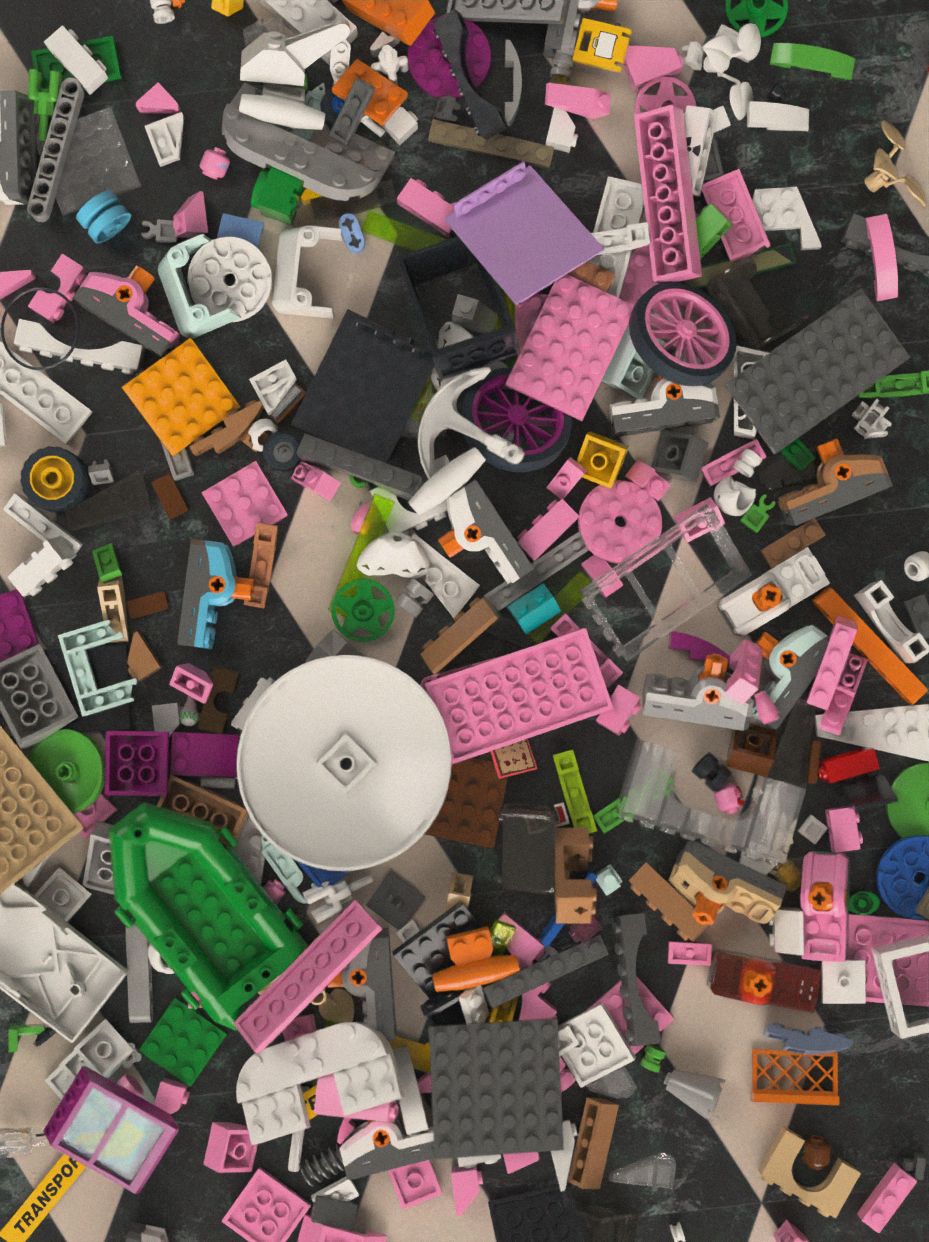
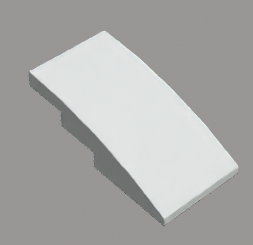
M59 867L37 891L34 897L69 923L92 894Z
M105 1019L74 1048V1051L44 1081L62 1100L82 1066H87L102 1076L109 1078L134 1050ZM92 1088L86 1100L96 1091V1089Z

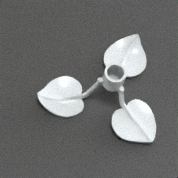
M750 23L745 24L739 30L737 43L741 50L732 53L733 44L726 35L714 37L702 46L708 55L704 59V70L708 73H717L718 77H724L736 84L730 89V103L737 120L743 119L747 113L749 102L753 101L752 88L748 82L740 84L738 79L725 74L724 71L728 69L732 57L743 54L745 60L750 61L757 56L761 46V36L756 24Z

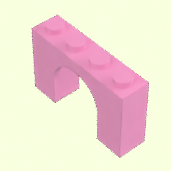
M837 615L823 660L810 687L807 703L828 710L855 638L858 622Z

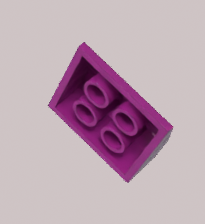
M106 731L105 795L168 796L169 732Z

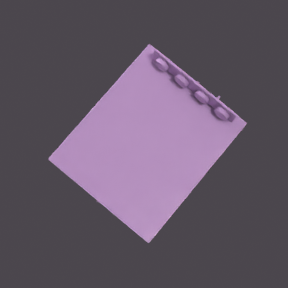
M524 161L454 203V212L444 217L445 222L516 305L604 251L601 244L531 166L525 168Z

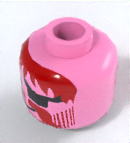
M734 783L723 784L714 793L718 810L726 812L727 815L738 813L739 808L744 805L741 788L734 785Z

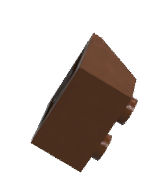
M750 723L747 730L733 729L727 752L726 767L767 777L774 762L777 731Z

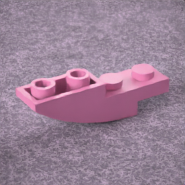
M852 653L848 654L828 710L825 711L820 729L840 736L868 659Z

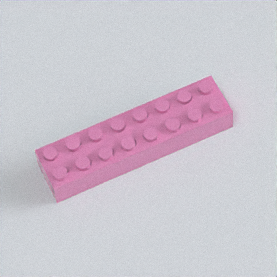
M669 105L636 114L634 119L646 222H648L649 249L653 282L660 284L702 277L683 110L674 105Z

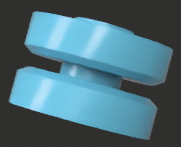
M112 190L104 191L93 197L80 209L76 216L82 227L89 229L88 234L95 243H102L114 237L131 219V214L124 205H119L120 200Z

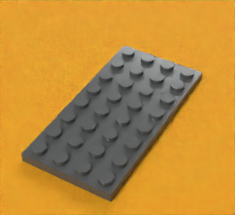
M861 288L731 379L725 386L773 454H776L907 361L910 356Z

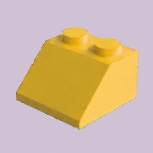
M591 431L587 433L576 461L587 470L582 478L611 489L622 467L629 446Z

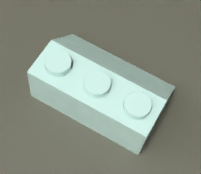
M628 324L602 382L638 400L642 399L654 375V371L644 363L635 350L631 341ZM657 339L661 346L666 344L661 339Z

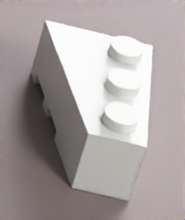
M61 536L47 539L43 542V548L39 551H34L30 559L20 564L8 576L9 580L23 597L28 595L35 596L42 590L41 585L45 582H52L57 578L58 575L56 573L60 569L65 570L73 564L72 559L77 555Z

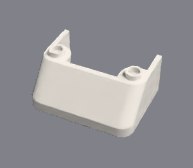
M307 225L288 229L281 233L272 298L273 307L277 312L334 319L332 308L312 306L311 293L305 288H297L296 284L300 248L313 247L319 239L343 241L341 229Z

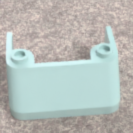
M204 234L173 246L158 265V273L179 332L184 337L191 339L241 318L239 313L230 308L211 316L206 306L202 304L193 305L180 267L188 262L190 255L196 253L209 241H212V239Z

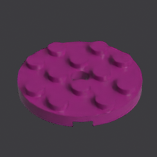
M438 16L428 22L413 44L409 46V70L416 84L429 95L436 98L450 95L459 99L462 98L457 88L459 83L457 78L454 79L449 69L451 64L443 58L442 42L436 38L433 31L435 29L433 21L441 17ZM464 19L469 31L466 47L467 68L475 88L478 89L488 75L491 51L483 31L472 21Z

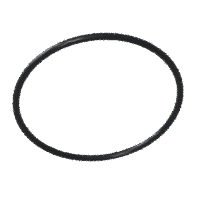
M35 287L18 294L7 306L1 321V338L7 353L15 362L32 370H47L63 363L75 349L79 338L80 324L75 307L65 295L47 287ZM36 290L50 291L61 296L70 305L76 319V336L70 351L60 361L46 367H33L19 361L9 350L4 336V323L10 307L24 294Z

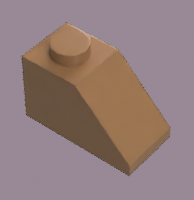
M139 631L135 632L127 661L130 667L128 672L133 679L137 678L138 681H142L163 668L142 633Z

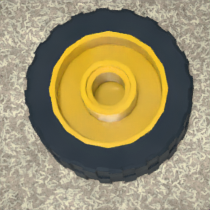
M57 446L40 448L29 456L23 464V469H21L20 482L24 494L34 505L47 511L60 513L75 509L85 500L89 492L90 478L85 463L67 449Z

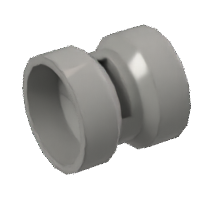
M555 54L553 58L554 67L551 69L550 77L558 81H569L571 76L569 70L574 63L573 57L567 54Z

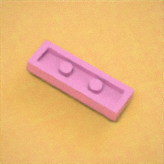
M755 439L701 467L709 487L719 483L727 476L738 473L733 465L737 460H741V454L745 448L759 455L762 460L765 459L766 455L758 440Z

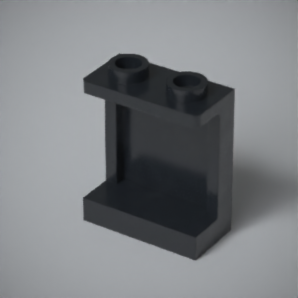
M461 990L443 991V993L426 1000L424 1004L420 1005L423 1016L429 1021L431 1026L467 1024L459 1000V996L462 994Z

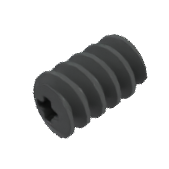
M338 1143L335 1144L336 1151L328 1147V1155L321 1151V1159L313 1155V1163L308 1159H305V1167L299 1163L301 1173L310 1186H315L316 1181L319 1183L323 1182V1176L329 1179L331 1172L334 1175L338 1174V1168L341 1171L345 1170Z

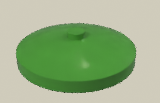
M61 729L33 746L28 760L72 814L89 808L98 799L105 784V759L101 749L91 737L77 730Z
M920 763L904 769L895 777L890 786L896 794L898 802L885 804L889 823L901 838L911 835L929 836V763Z

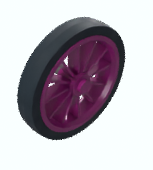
M513 368L490 371L483 380H479L468 390L462 403L461 415L480 429L482 427L479 420L500 422L482 430L487 434H492L506 428L507 430L502 438H506L508 441L514 438V445L518 447L520 432L531 450L523 451L524 456L522 460L517 464H513L489 451L482 442L463 434L466 442L471 449L475 447L486 460L485 462L506 471L530 472L549 465L561 454L569 440L572 416L544 403L527 411L526 408L533 398L529 397L524 406L518 405V391L514 389L512 406L502 390L511 389L505 385ZM494 392L503 406L486 396ZM482 404L496 413L478 412V406ZM549 410L553 419L533 416ZM537 426L554 427L553 436ZM530 433L546 442V444L538 447Z

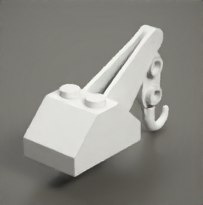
M339 20L290 38L276 31L263 33L242 50L240 80L304 86L305 68L331 49L330 71L335 85L349 68L350 43L346 39L350 34L349 23L346 20Z

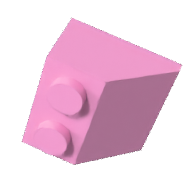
M212 1122L203 1165L218 1173L252 1172L258 1144H251L248 1127L231 1122Z

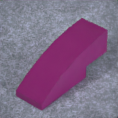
M674 631L669 633L668 649L689 651L688 659L705 661L706 655L714 653L728 658V663L730 662L728 654L701 638Z

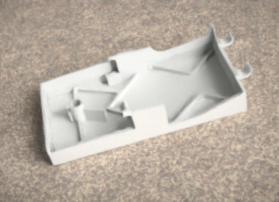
M15 883L0 895V989L73 1043L126 977L129 970L18 883Z

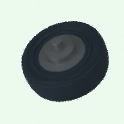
M275 432L266 439L263 445L264 458L275 469H289L299 460L297 450L300 443L295 436L288 432Z

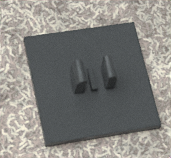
M390 872L366 906L399 930L425 896L393 872Z

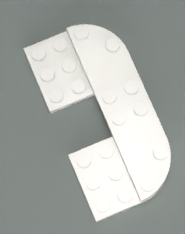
M345 1022L265 1048L260 1054L255 1053L241 1069L236 1088L237 1103H242L251 1144L257 1145L310 1128L300 1084L334 1073L344 1116L404 1098L395 1057L387 1038L380 1031L369 1026V1024Z

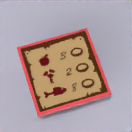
M528 738L490 751L499 779L537 769Z

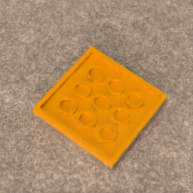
M191 338L121 387L172 456L225 419L226 414L240 408V405Z

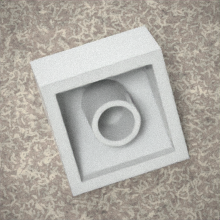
M779 907L769 921V925H772V934H769V946L773 947L774 952L804 955L803 911L798 907Z

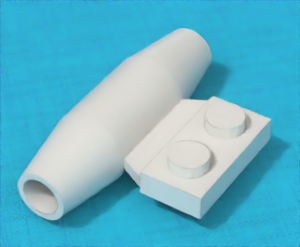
M263 82L262 95H241L239 112L264 122L295 129L322 130L325 121L324 112L304 105L305 89Z
M475 447L458 456L427 480L408 503L418 515L433 508L466 483L486 461L485 458Z

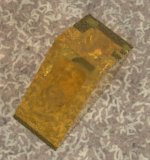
M783 858L769 872L776 881L787 886L786 891L788 892L790 890L795 891L802 883V874L789 859Z

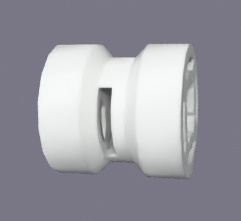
M150 0L151 7L154 9L153 17L156 23L162 24L174 20V12L170 8L171 0Z
M745 448L741 454V460H737L733 467L741 474L751 478L754 473L753 468L760 465L762 458Z

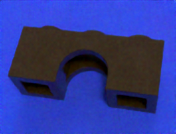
M214 666L213 670H209L208 676L213 686L207 702L203 705L202 711H198L197 728L219 734L225 733L230 714L218 709L216 699L220 693L225 691L236 693L241 673Z

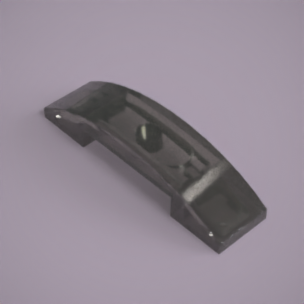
M392 180L379 182L371 193L362 198L354 196L349 197V201H342L321 196L310 199L315 220L339 218L348 213L358 214L397 201Z

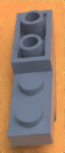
M776 1022L768 1024L763 1036L782 1041V1050L805 1055L839 1052L848 1049L854 1042V1040L848 1039V1036L845 1034L836 1033L834 1035L828 1033V1030L822 1027L812 1028L805 1035L803 1030L785 1029L784 1025Z

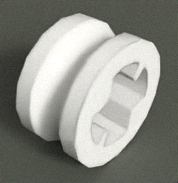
M680 1222L676 1226L669 1225L674 1242L680 1240L685 1242Z

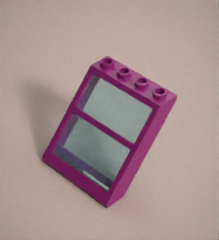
M82 1066L43 1132L51 1147L134 1194H139L179 1131V1128L169 1113L87 1066Z

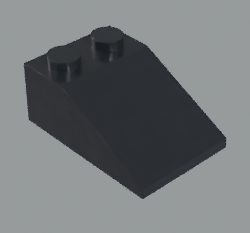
M876 771L864 773V777L856 778L854 776L838 782L843 807L860 810L898 802V798L885 776L877 774Z

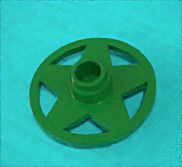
M726 0L725 4L728 21L737 32H739L741 26L735 21L748 20L750 24H756L761 38L776 32L783 24L788 12V0H782L783 7L772 0H740L741 3L731 10V0ZM766 19H780L774 27L764 31Z
M357 579L346 583L338 590L332 602L331 613L333 622L342 635L353 641L369 642L380 638L388 631L394 619L395 607L392 596L383 585L370 579ZM359 584L355 597L341 595L349 587ZM371 585L380 589L387 599L373 598ZM336 606L348 614L342 627L337 619ZM390 610L389 620L385 627L381 629L378 616ZM363 627L372 636L358 637L351 635V633Z

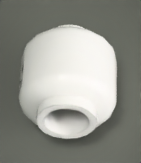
M916 552L905 560V573L913 581H922L929 577L928 552Z

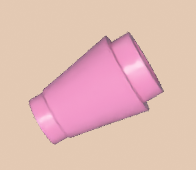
M766 691L754 695L759 720H762L763 724L779 719V711Z

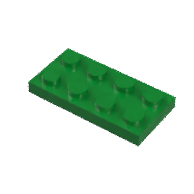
M113 36L78 42L81 46L85 44L93 53L91 57L95 62L99 59L107 68L105 73L108 79L105 82L122 79ZM48 48L31 51L34 69L43 73L42 88L49 89L50 71H57L59 74H63V81L69 77L74 78Z

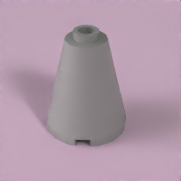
M674 1069L672 1073H667L664 1084L667 1085V1091L705 1119L710 1120L711 1116L708 1113L709 1111L714 1112L722 1092V1088L719 1085L720 1083L724 1085L726 1080Z

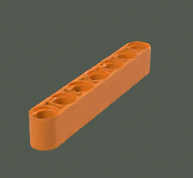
M826 586L812 599L813 604L833 625L837 615L858 622L857 632L852 645L864 658L868 659V662L908 704L913 706L928 691L920 680L831 587Z

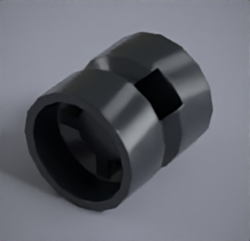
M708 752L694 766L691 772L700 780L704 779V784L714 792L728 779L732 772L724 764L719 765V760L711 752ZM715 770L716 773L711 776L710 773Z

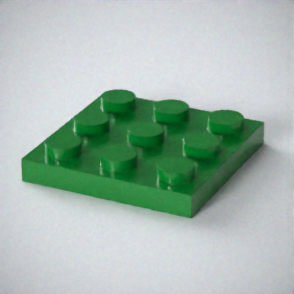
M175 997L138 1051L191 1087L228 1032L198 1011L188 1008V1004Z

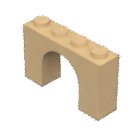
M782 1126L758 1169L762 1176L761 1179L770 1185L775 1183L781 1186L780 1190L789 1196L793 1193L799 1197L798 1200L808 1207L811 1204L818 1208L817 1211L825 1217L831 1215L836 1218L861 1174L860 1171L844 1160L837 1158L829 1175L821 1184L812 1187L798 1184L792 1176V1165L805 1140L802 1136Z

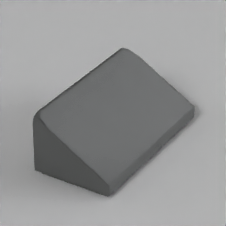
M316 1195L310 1214L311 1221L322 1225L353 1230L358 1204Z

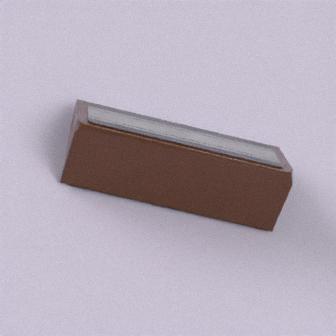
M294 383L273 413L268 416L280 425L303 401L306 392Z

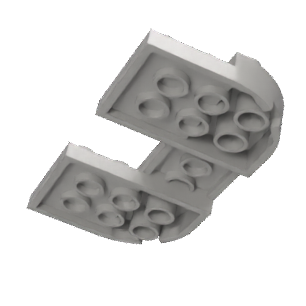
M245 82L230 104L227 103L224 109L222 135L227 140V146L236 155L264 169L267 165H271L304 181L303 187L330 199L349 201V197L359 196V198H362L371 193L380 182L395 155L394 151L357 134H354L349 145H345L331 137L326 147L323 148L290 133L291 127L264 122L239 112L242 94L262 95V90Z

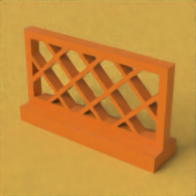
M752 1049L751 1101L839 1105L838 1053L805 1055L784 1050ZM757 1054H765L771 1060L764 1069L757 1064ZM770 1054H775L777 1056L773 1059L770 1056ZM781 1055H787L792 1061L785 1070L776 1062ZM791 1055L799 1056L796 1059H794ZM802 1056H808L814 1062L806 1071L797 1063ZM812 1056L820 1057L817 1060H815ZM824 1056L832 1057V1067L827 1072L818 1063ZM773 1063L782 1072L774 1080L765 1072ZM794 1064L803 1072L795 1081L786 1073ZM815 1065L824 1073L816 1082L808 1074ZM764 1074L771 1083L765 1089H757V1079ZM783 1075L792 1082L786 1090H782L776 1084ZM805 1075L813 1083L808 1090H802L797 1084ZM826 1076L832 1081V1091H824L818 1085ZM815 1087H817L820 1091H812V1090H813Z

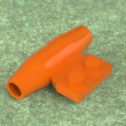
M488 927L447 936L450 957L456 965L434 973L432 977L436 992L464 990L499 981L520 972L516 955L491 956L493 946Z

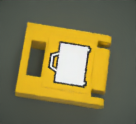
M583 18L572 58L573 62L621 73L622 67L614 64H624L630 38L624 37L622 34L630 36L632 30ZM584 33L592 34L587 52L580 50Z

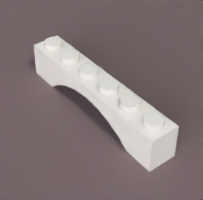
M19 319L14 344L20 347V351L32 353V350L40 352L39 355L52 358V355L60 356V359L64 358L70 351L71 346L65 345L53 338L40 323ZM121 341L102 349L87 350L75 348L65 361L73 362V359H76L86 366L99 364L105 370L113 371L114 368L122 369V373L134 375V372L137 373L142 368L146 349L143 345Z

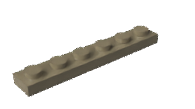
M435 119L432 120L428 142L519 163L524 161L525 164L550 169L554 151L552 146L500 134L487 140L478 136L474 128Z

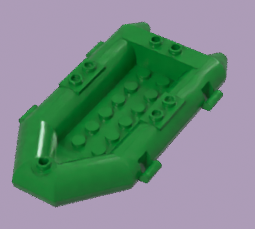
M144 802L109 829L114 899L120 905L114 913L127 929L134 924L139 928L186 986L181 995L193 1010H196L201 1005L214 1022L237 1031L238 1029L233 1023L244 1013L242 1005L280 976L309 947L297 931L303 923L291 908L286 909L284 912L280 910L232 849L239 842L226 826L217 830L213 823ZM222 835L229 845L224 846L219 837ZM128 909L134 918L131 919L124 910ZM285 917L289 919L293 927H288L284 922ZM191 992H195L200 999L197 1001Z

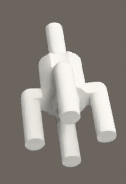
M384 45L378 56L379 62L373 63L371 68L379 74L382 71L388 75L391 82L398 86L396 72L399 70V67L402 72L408 71V58L406 56L398 57L395 49L390 45Z
M369 874L349 885L346 884L345 880L334 885H327L330 882L326 881L321 883L323 887L315 886L303 892V896L308 904L324 897L326 904L311 911L316 922L320 923L342 912V904L353 899L351 893L372 883L373 880Z

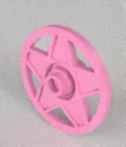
M660 77L649 81L642 87L636 97L634 111L636 115L640 114V107L646 111L674 105L684 112L687 106L696 107L693 93L682 81L672 77ZM660 82L657 95H644V92L650 86ZM672 83L681 87L687 96H675Z

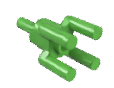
M29 69L28 98L34 100V114L40 115L39 141H46L48 116H53L64 75L59 74L57 71H50L49 89L42 88L43 73L38 72L36 69Z

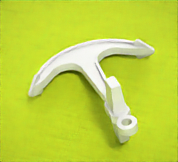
M490 367L473 369L453 377L436 392L423 414L418 433L419 455L428 479L434 475L436 468L434 464L435 439L445 429L456 430L482 442L489 451L505 458L510 463L517 464L522 460L524 454L520 447L512 445L511 442L497 434H487L457 411L456 403L459 394L479 380H483L491 371Z

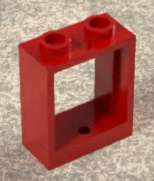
M864 747L819 760L818 778H822L824 782L833 783L880 769L874 748Z

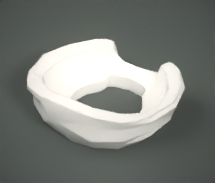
M259 419L250 428L249 434L252 438V448L254 450L263 451V445L258 443V436L264 431L278 432L277 426L272 420Z

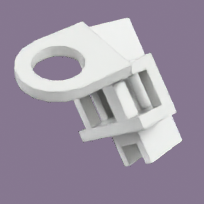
M878 399L870 407L862 401L852 414L858 420L853 429L860 433L864 439L887 436L888 431H885V429L892 424L883 417L889 410V407H882L878 403Z

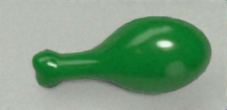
M869 891L855 892L850 896L849 911L857 915H869L879 908L880 900L876 894Z

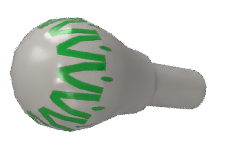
M189 695L179 715L181 723L186 726H192L198 720L196 699Z

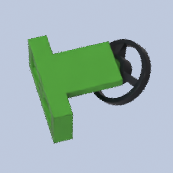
M10 1023L9 1052H18V1036L37 1035L33 1044L38 1047L57 1031L51 1027H45L44 1023L20 1025L18 1023Z

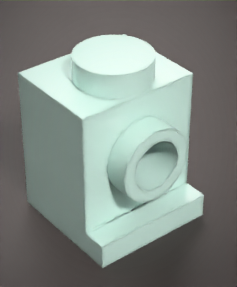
M611 864L596 873V881L606 895L620 887L622 880Z

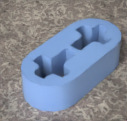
M353 214L342 215L339 219V226L346 246L351 253L358 254L365 248L364 237L358 221ZM349 219L350 222L354 221V223H352L353 231L349 232L347 226L343 227V225L345 224V220ZM355 235L356 240L361 241L358 248H355L354 245L350 246L353 243L351 236Z

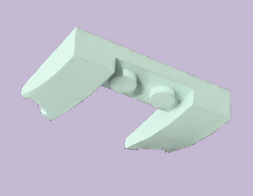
M110 620L58 635L82 717L132 702L135 699L131 698L133 684L137 685V678L98 689L86 650L124 638L121 631L116 633L109 626Z

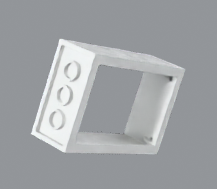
M929 934L871 948L891 1031L901 1039L928 1033L929 1018L910 1023L905 1020L892 962H894V959L928 952Z

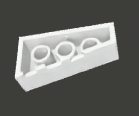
M736 346L733 358V378L766 356L768 352ZM734 399V436L755 440L756 428Z

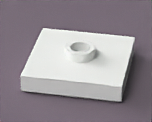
M851 959L846 962L821 961L823 1004L866 1003L864 959Z

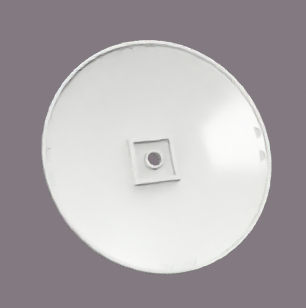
M355 655L329 656L315 659L290 670L275 681L259 698L252 708L241 733L237 754V778L240 793L250 818L264 837L277 849L301 863L316 868L336 871L359 870L376 866L400 855L419 840L431 826L443 805L449 787L452 762L451 746L445 723L438 708L425 690L410 676L394 666L373 658ZM345 758L352 760V767L348 770H343L341 767V762Z

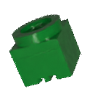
M273 166L271 168H263L253 190L251 207L260 210L261 215L293 226L297 215L295 210L296 208L299 209L300 197L306 189L303 187L304 181Z

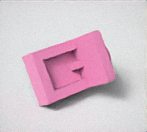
M314 1014L296 1016L282 1030L285 1042L316 1032Z

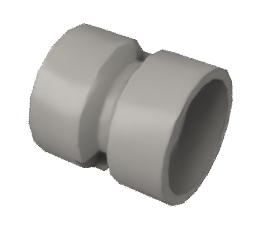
M412 578L406 586V593L402 592L395 602L417 618L423 610L422 605L427 604L434 594Z

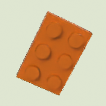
M356 59L332 87V93L345 101L356 78L360 77L377 88L364 114L381 126H384L407 99L408 92Z

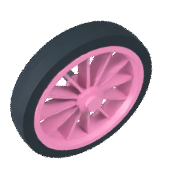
M679 282L660 283L646 291L639 298L631 312L629 332L635 350L651 370L668 381L684 386L706 385L723 374L734 358L736 334L731 320L724 309L712 297L696 287ZM663 304H668L670 312ZM679 306L686 308L684 318H682ZM653 309L660 317L652 314L651 310ZM691 312L700 318L695 323L689 320ZM704 322L709 329H697L696 326ZM650 324L661 330H652ZM670 338V341L664 346H661L657 339ZM705 338H714V342H715V343H713V342H711V341H709V340H707V339H705ZM676 349L675 356H672L671 354ZM682 349L684 350L688 363L680 360ZM706 351L715 354L714 359ZM696 356L703 363L702 365H698Z

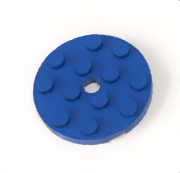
M911 835L893 843L881 857L876 873L877 888L883 901L895 913L914 920L927 919L914 910L929 887L928 835ZM916 872L924 873V879L921 882L914 881Z

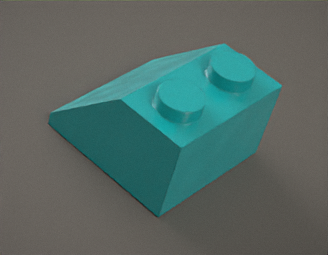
M543 583L538 584L506 606L525 634H528L561 612L554 597Z

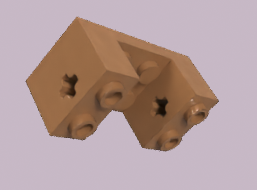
M554 828L553 870L556 924L591 923V915H595L597 894L596 888H592V880H569V871H587L588 862H592L593 836H589L588 828Z

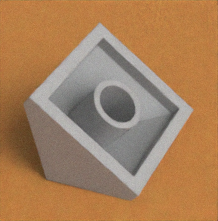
M332 629L317 644L305 662L329 656L355 655L364 657V655Z

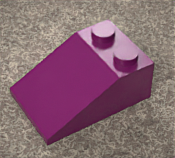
M172 732L170 775L237 777L239 735Z

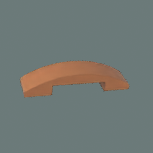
M260 522L256 524L249 579H254V592L252 600H244V605L265 608L278 533V526Z

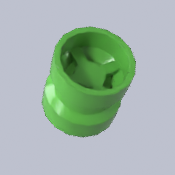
M646 1045L645 1056L641 1058L639 1065L659 1073L661 1068L660 1062L665 1058L667 1052L654 1045Z

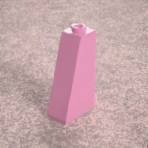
M334 1073L319 1077L317 1080L314 1114L392 1122L397 1117L398 1105L396 1100L344 1116Z

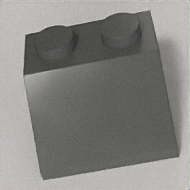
M662 430L651 467L656 470V473L697 483L709 443L695 435Z

